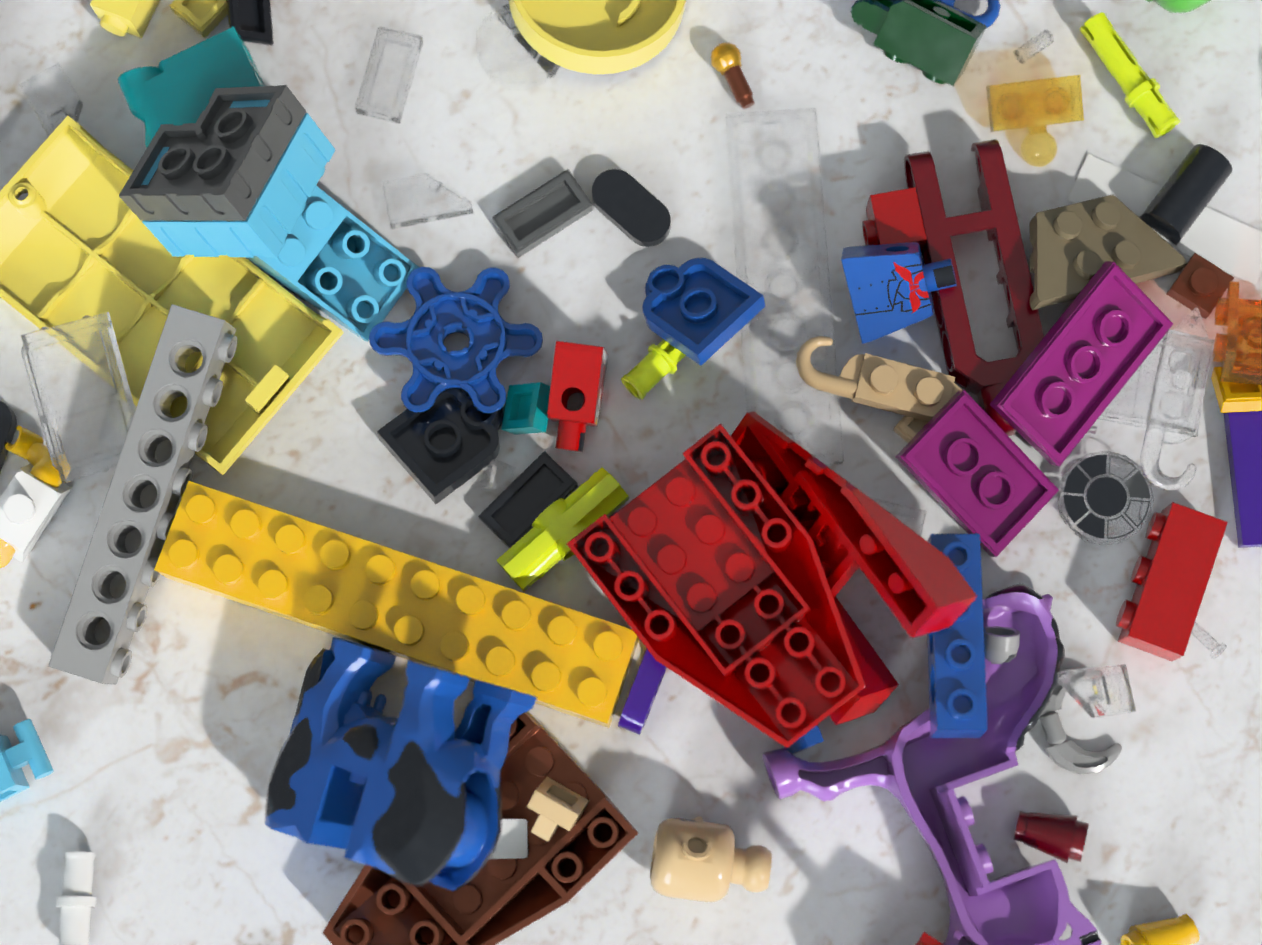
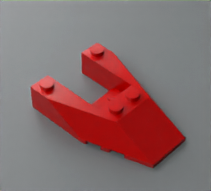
M754 411L747 412L731 434V437L811 536L866 686L829 716L835 725L874 713L899 684L836 597L857 569L860 567L911 639L951 627L977 598V595L945 554Z

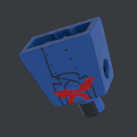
M916 242L852 246L843 248L841 261L862 344L931 317L933 315L931 292L957 286L951 258L924 264L919 243Z

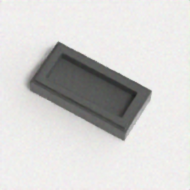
M567 169L496 214L492 219L512 251L519 258L593 211V204Z

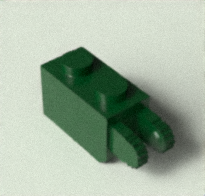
M857 0L850 11L852 13L851 18L854 19L853 22H856L857 25L861 24L862 28L877 35L873 45L883 49L886 57L898 63H909L923 70V75L929 80L938 84L948 83L951 86H954L964 73L987 27L938 0Z

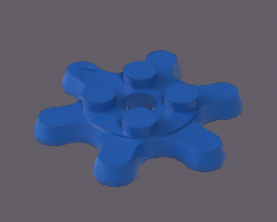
M420 267L413 270L407 278L406 285L408 292L416 302L414 315L402 323L381 322L373 327L369 335L370 346L375 352L386 356L400 355L407 357L413 365V375L401 391V399L404 406L413 412H424L434 405L437 396L441 392L450 388H458L468 392L473 405L483 413L498 411L506 402L505 388L496 376L498 364L509 357L533 356L538 353L543 343L541 331L533 324H510L500 316L498 311L499 303L510 288L507 274L498 268H487L477 276L471 288L462 292H454L444 287L439 274L429 267ZM454 332H460L469 337V346L459 351L451 350L449 352L444 346L445 338Z

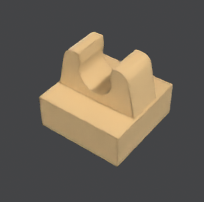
M546 777L535 790L527 805L528 808L539 814L531 832L548 842L559 826L570 831L581 818L589 800Z

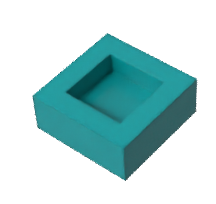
M542 382L509 385L501 430L514 435L546 432L549 419L547 418L551 386Z

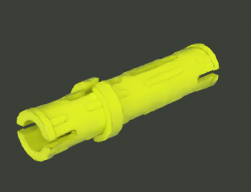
M1101 12L1087 20L1084 26H1081L1080 32L1090 42L1101 61L1126 95L1124 101L1127 105L1137 110L1155 138H1159L1174 129L1175 125L1179 124L1181 120L1168 106L1159 92L1160 85L1155 78L1150 79L1147 73L1144 72L1128 46L1113 28L1106 14Z

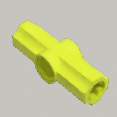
M601 467L566 499L560 498L549 505L532 523L533 528L496 561L521 590L525 592L561 559L565 561L575 555L567 545L570 540L602 515L611 516L629 500V495L616 479Z

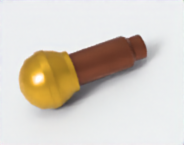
M729 42L719 44L711 53V64L721 75L725 76L736 101L741 104L742 108H749L755 102L752 98V90L741 69V52L735 44Z

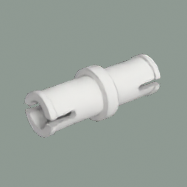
M65 852L63 858H65L62 896L57 897L56 907L61 908L59 945H89L91 908H96L97 898L92 897L93 868L96 855L94 852Z

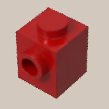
M916 188L870 195L866 207L868 220L862 221L865 245L916 242L919 243L922 253L927 238Z

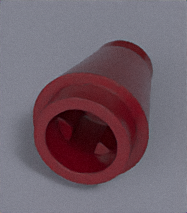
M1020 811L1014 840L1023 842V844L1065 863H1068V859L1081 862L1089 823L1077 821V815L1029 814Z

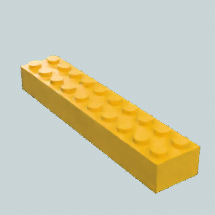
M191 481L187 483L154 568L155 571L168 579L365 646L389 652L406 660L469 677L471 682L475 683V680H480L536 696V704L607 728L610 727L639 642L638 636L630 628Z

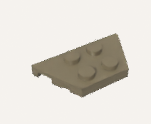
M1114 195L1037 212L1029 222V241L1033 247L1032 254L1029 256V272L1034 273V292L1030 296L1032 310L1074 300L1105 261L1115 262L1135 284L1179 273L1188 264L1184 256Z

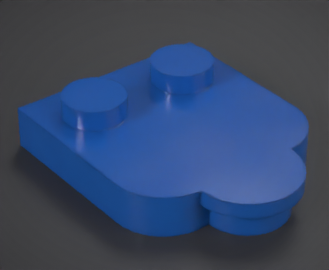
M694 258L686 261L679 268L673 265H662L655 268L649 274L645 285L647 297L643 302L642 309L650 330L701 366L766 306L761 293L710 259Z

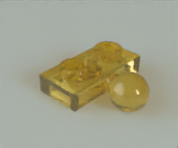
M1080 75L986 86L990 132L1028 127V135L1021 144V154L1023 159L1031 166H1046L1056 157L1058 150L1057 142L1047 132L1046 125L1084 121Z

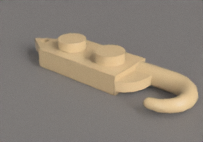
M817 336L810 338L801 345L796 356L798 374L810 387L852 399V402L927 422L961 390L954 383V376L867 353L857 354L850 358L842 368L840 376L818 371L811 364V354L820 346H831L833 340L830 337Z

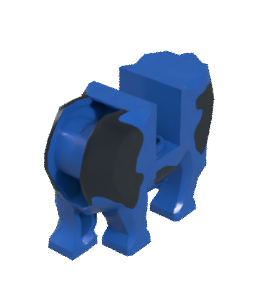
M333 637L330 650L323 648L314 657L306 670L289 736L278 754L271 773L265 805V825L272 830L296 837L308 844L346 849L344 858L379 868L404 883L422 886L430 881L436 886L456 891L476 876L496 849L501 834V769L508 752L510 728L519 715L533 708L537 697L475 680L472 690L474 699L467 704L463 719L455 731L454 701L465 691L470 678L408 660L406 668L408 685L405 689L402 710L399 718L387 717L383 714L386 696L379 694L372 707L370 704L373 694L370 688L378 677L393 668L396 656L389 652Z

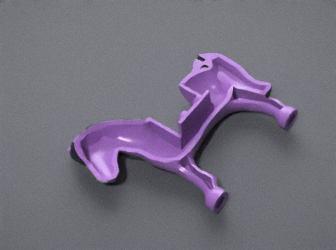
M1023 584L1004 588L983 599L984 627L1001 626L1016 629L1020 632V642L1016 657L1008 663L993 664L985 658L988 730L980 738H930V709L900 727L885 743L850 757L828 762H808L794 756L785 748L763 753V761L769 780L779 800L790 797L799 790H802L822 801L834 800L841 793L853 788L874 785L888 789L900 801L927 844L944 880L950 907V922L943 945H1101V939L1095 926L1070 902L1068 889L1056 859L1027 867L991 881L988 880L986 874L993 872L990 856L982 843L975 846L968 826L975 824L971 807L964 796L957 798L954 792L955 788L1018 766L1015 752L1024 745L1025 734L1036 725L1040 715L1050 702L1053 691L1060 684V666L1065 657V649L1059 637L1056 620L1050 612L1053 597L1050 594L1041 596ZM1068 923L1071 927V936L1066 940H1059L1066 930Z

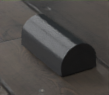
M1203 144L1195 145L1141 215L1140 219L1177 245L1232 173L1230 162L1223 154L1210 146Z

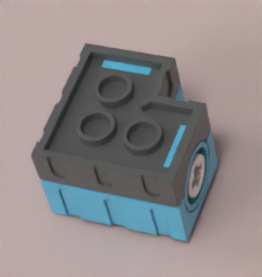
M287 85L216 88L209 99V104L202 111L196 123L180 126L161 124L120 192L119 197L172 256L219 257V255H227L228 257L254 258V256L277 258L285 246L287 235L291 233L300 214L304 211L307 198H310L319 179L325 172L326 163L330 161L336 149L310 115L306 113V110Z

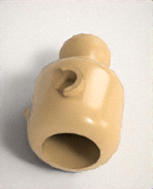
M700 816L692 820L669 818L661 822L656 831L650 871L651 886L657 893L666 897L701 902L721 900L726 896L730 883L742 885L750 892H762L767 889L769 884L772 853L761 845H753L747 849L735 848L733 830L726 824L705 822Z

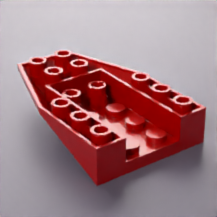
M720 423L682 454L685 459L610 518L606 514L602 515L570 540L567 545L656 661L788 748L866 686L811 536Z

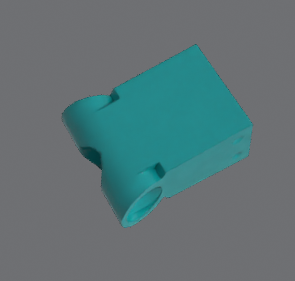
M234 26L160 61L158 67L135 68L124 72L118 78L119 86L132 115L145 123L146 147L149 146L161 124L180 126L196 123L202 111L209 104V99L216 88L265 86L250 51Z

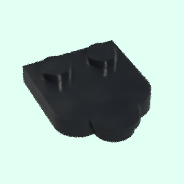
M450 388L437 396L434 405L429 410L413 412L407 409L379 429L377 434L382 444L432 501L437 504L496 459L500 450L497 431L503 422V410L501 408L493 413H483L473 405L470 395L467 396L458 388Z

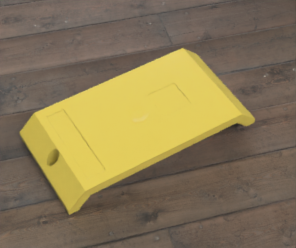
M67 115L0 191V298L136 407L172 304L223 319L236 328L234 335L238 339L236 352L231 362H225L219 379L223 382L222 393L217 405L210 407L205 421L208 433L204 446L199 452L195 451L194 453L220 474L224 475L344 332L329 319L315 313L244 257H228L227 255H219V257L172 256L119 197L120 192L134 170L104 148L80 124ZM28 193L24 200H18L20 195ZM201 352L192 353L185 362L187 373H192L199 369L203 361ZM179 396L172 402L170 407L172 418L179 417L185 412L188 404L186 396Z

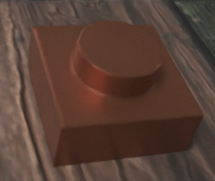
M1194 253L1167 292V295L1206 319L1234 277L1197 253Z

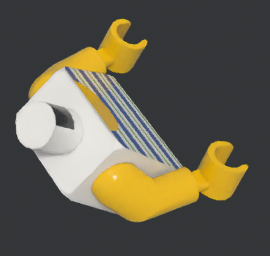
M20 425L16 427L19 431L18 439L14 444L6 442L5 448L28 460L30 464L19 468L0 496V568L5 567L12 558L22 563L24 562L72 489L63 483L68 473L65 462L43 444V437Z

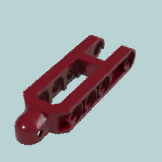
M996 139L972 144L971 152L975 151L980 181L977 192L982 211L947 218L931 153L925 151L908 154L904 159L907 188H916L927 238L922 250L924 264H929L951 258L957 286L931 292L947 373L955 377V384L978 396L979 406L1008 436L1014 435L1018 432L990 403L1044 338L1038 309L1032 310L1030 306V296L1034 290L1001 146ZM986 230L988 241H993L999 265V272L996 277L998 284H1003L1009 310L1006 322L1008 328H1013L1018 350L1016 357L987 362L976 355L950 236Z

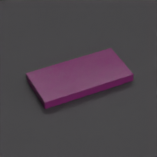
M1105 261L990 405L1051 465L1060 467L1172 327L1173 323L1115 262Z

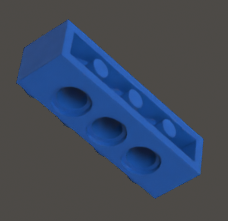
M930 534L927 542L951 560L977 595V598L951 627L927 634L930 738H980L988 730L980 534Z

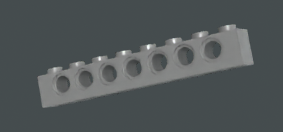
M171 305L48 667L101 684L114 685L117 684L118 678L124 677L128 671L132 659V652L128 649L133 634L142 628L147 615V606L144 605L149 587H153L160 577V573L155 571L154 568L175 517L174 513L179 498L183 496L188 481L192 482L193 472L189 468L195 451L199 452L206 441L208 427L205 425V421L210 407H215L220 399L223 382L219 379L225 362H231L236 352L238 343L237 336H234L236 328L225 320L177 305ZM201 352L203 356L201 366L196 371L187 373L185 369L187 358L192 353ZM179 396H186L188 404L185 412L179 417L172 418L170 413L172 402ZM165 440H170L172 444L170 457L164 462L158 463L155 457L157 446ZM154 484L157 490L156 500L151 506L143 508L140 502L141 492L146 486ZM138 529L142 537L141 544L136 551L129 553L125 547L126 536L132 530ZM122 574L126 580V588L124 593L115 599L110 593V583L116 575ZM106 619L111 629L110 636L104 643L99 644L94 634L95 627L101 620Z

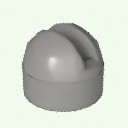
M1001 626L984 627L986 660L993 664L1008 663L1016 657L1020 642V632L1018 630Z

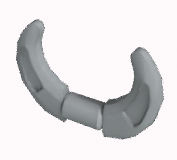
M1075 667L1061 669L1060 684L1053 691L1050 702L1040 715V722L1047 742L1051 745L1045 748V751L1052 761L1063 769L1077 774L1096 773L1110 766L1117 759L1122 746L1116 743L1107 750L1091 752L1081 748L1073 740L1066 742L1067 738L1058 713L1055 711L1061 709L1064 695L1071 686L1080 682H1093L1097 679L1095 673Z

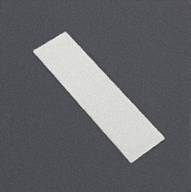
M1088 153L1066 200L1075 204L1114 195L1140 218L1163 187ZM1207 206L1177 245L1155 231L1177 251L1191 257L1194 253H1197L1226 273L1256 286L1262 272V231Z

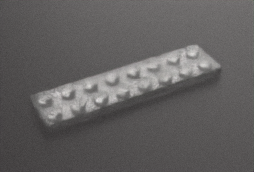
M816 108L726 113L736 277L761 293L766 306L740 330L746 413L754 411L825 465H842L844 463L839 396L816 390L807 385L799 376L796 367L797 352L803 343L817 336L830 337L833 340V344L816 348L811 354L810 361L816 370L838 376Z

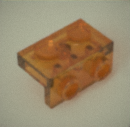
M1229 281L1226 298L1218 297L1216 302L1214 325L1223 326L1222 334L1216 333L1213 362H1221L1220 381L1262 385V300L1239 299V282Z

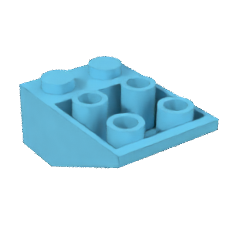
M318 186L314 188L310 198H307L305 209L300 214L291 233L287 235L285 246L277 258H264L263 256L248 258L284 287L367 342L373 327L385 319L407 289L406 283L409 274L413 270L420 268Z

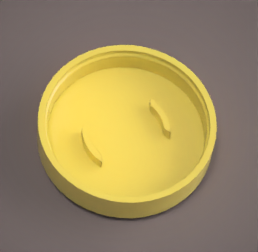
M509 0L513 20L530 46L546 59L559 66L589 74H610L627 71L655 57L668 45L677 32L686 4V0Z

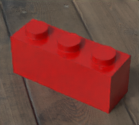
M1174 502L1163 509L1161 513L1155 512L1145 535V538L1152 540L1147 556H1140L1131 575V582L1137 584L1132 600H1125L1117 616L1116 626L1122 628L1118 642L1169 661H1174L1184 656L1223 539L1227 521Z

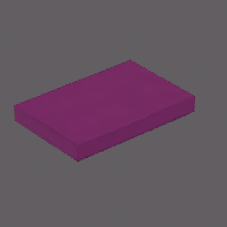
M959 390L895 456L968 534H980L981 547L991 557H997L1059 491L965 390Z

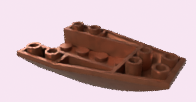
M525 712L515 719L510 728L508 752L501 769V819L527 820V858L489 859L469 883L456 891L436 886L430 881L422 886L407 884L379 868L365 864L322 934L332 945H496L568 903L639 833L604 792L553 738ZM546 777L589 800L581 818L574 827L568 831L559 826L548 842L531 832L539 814L527 807L535 790Z

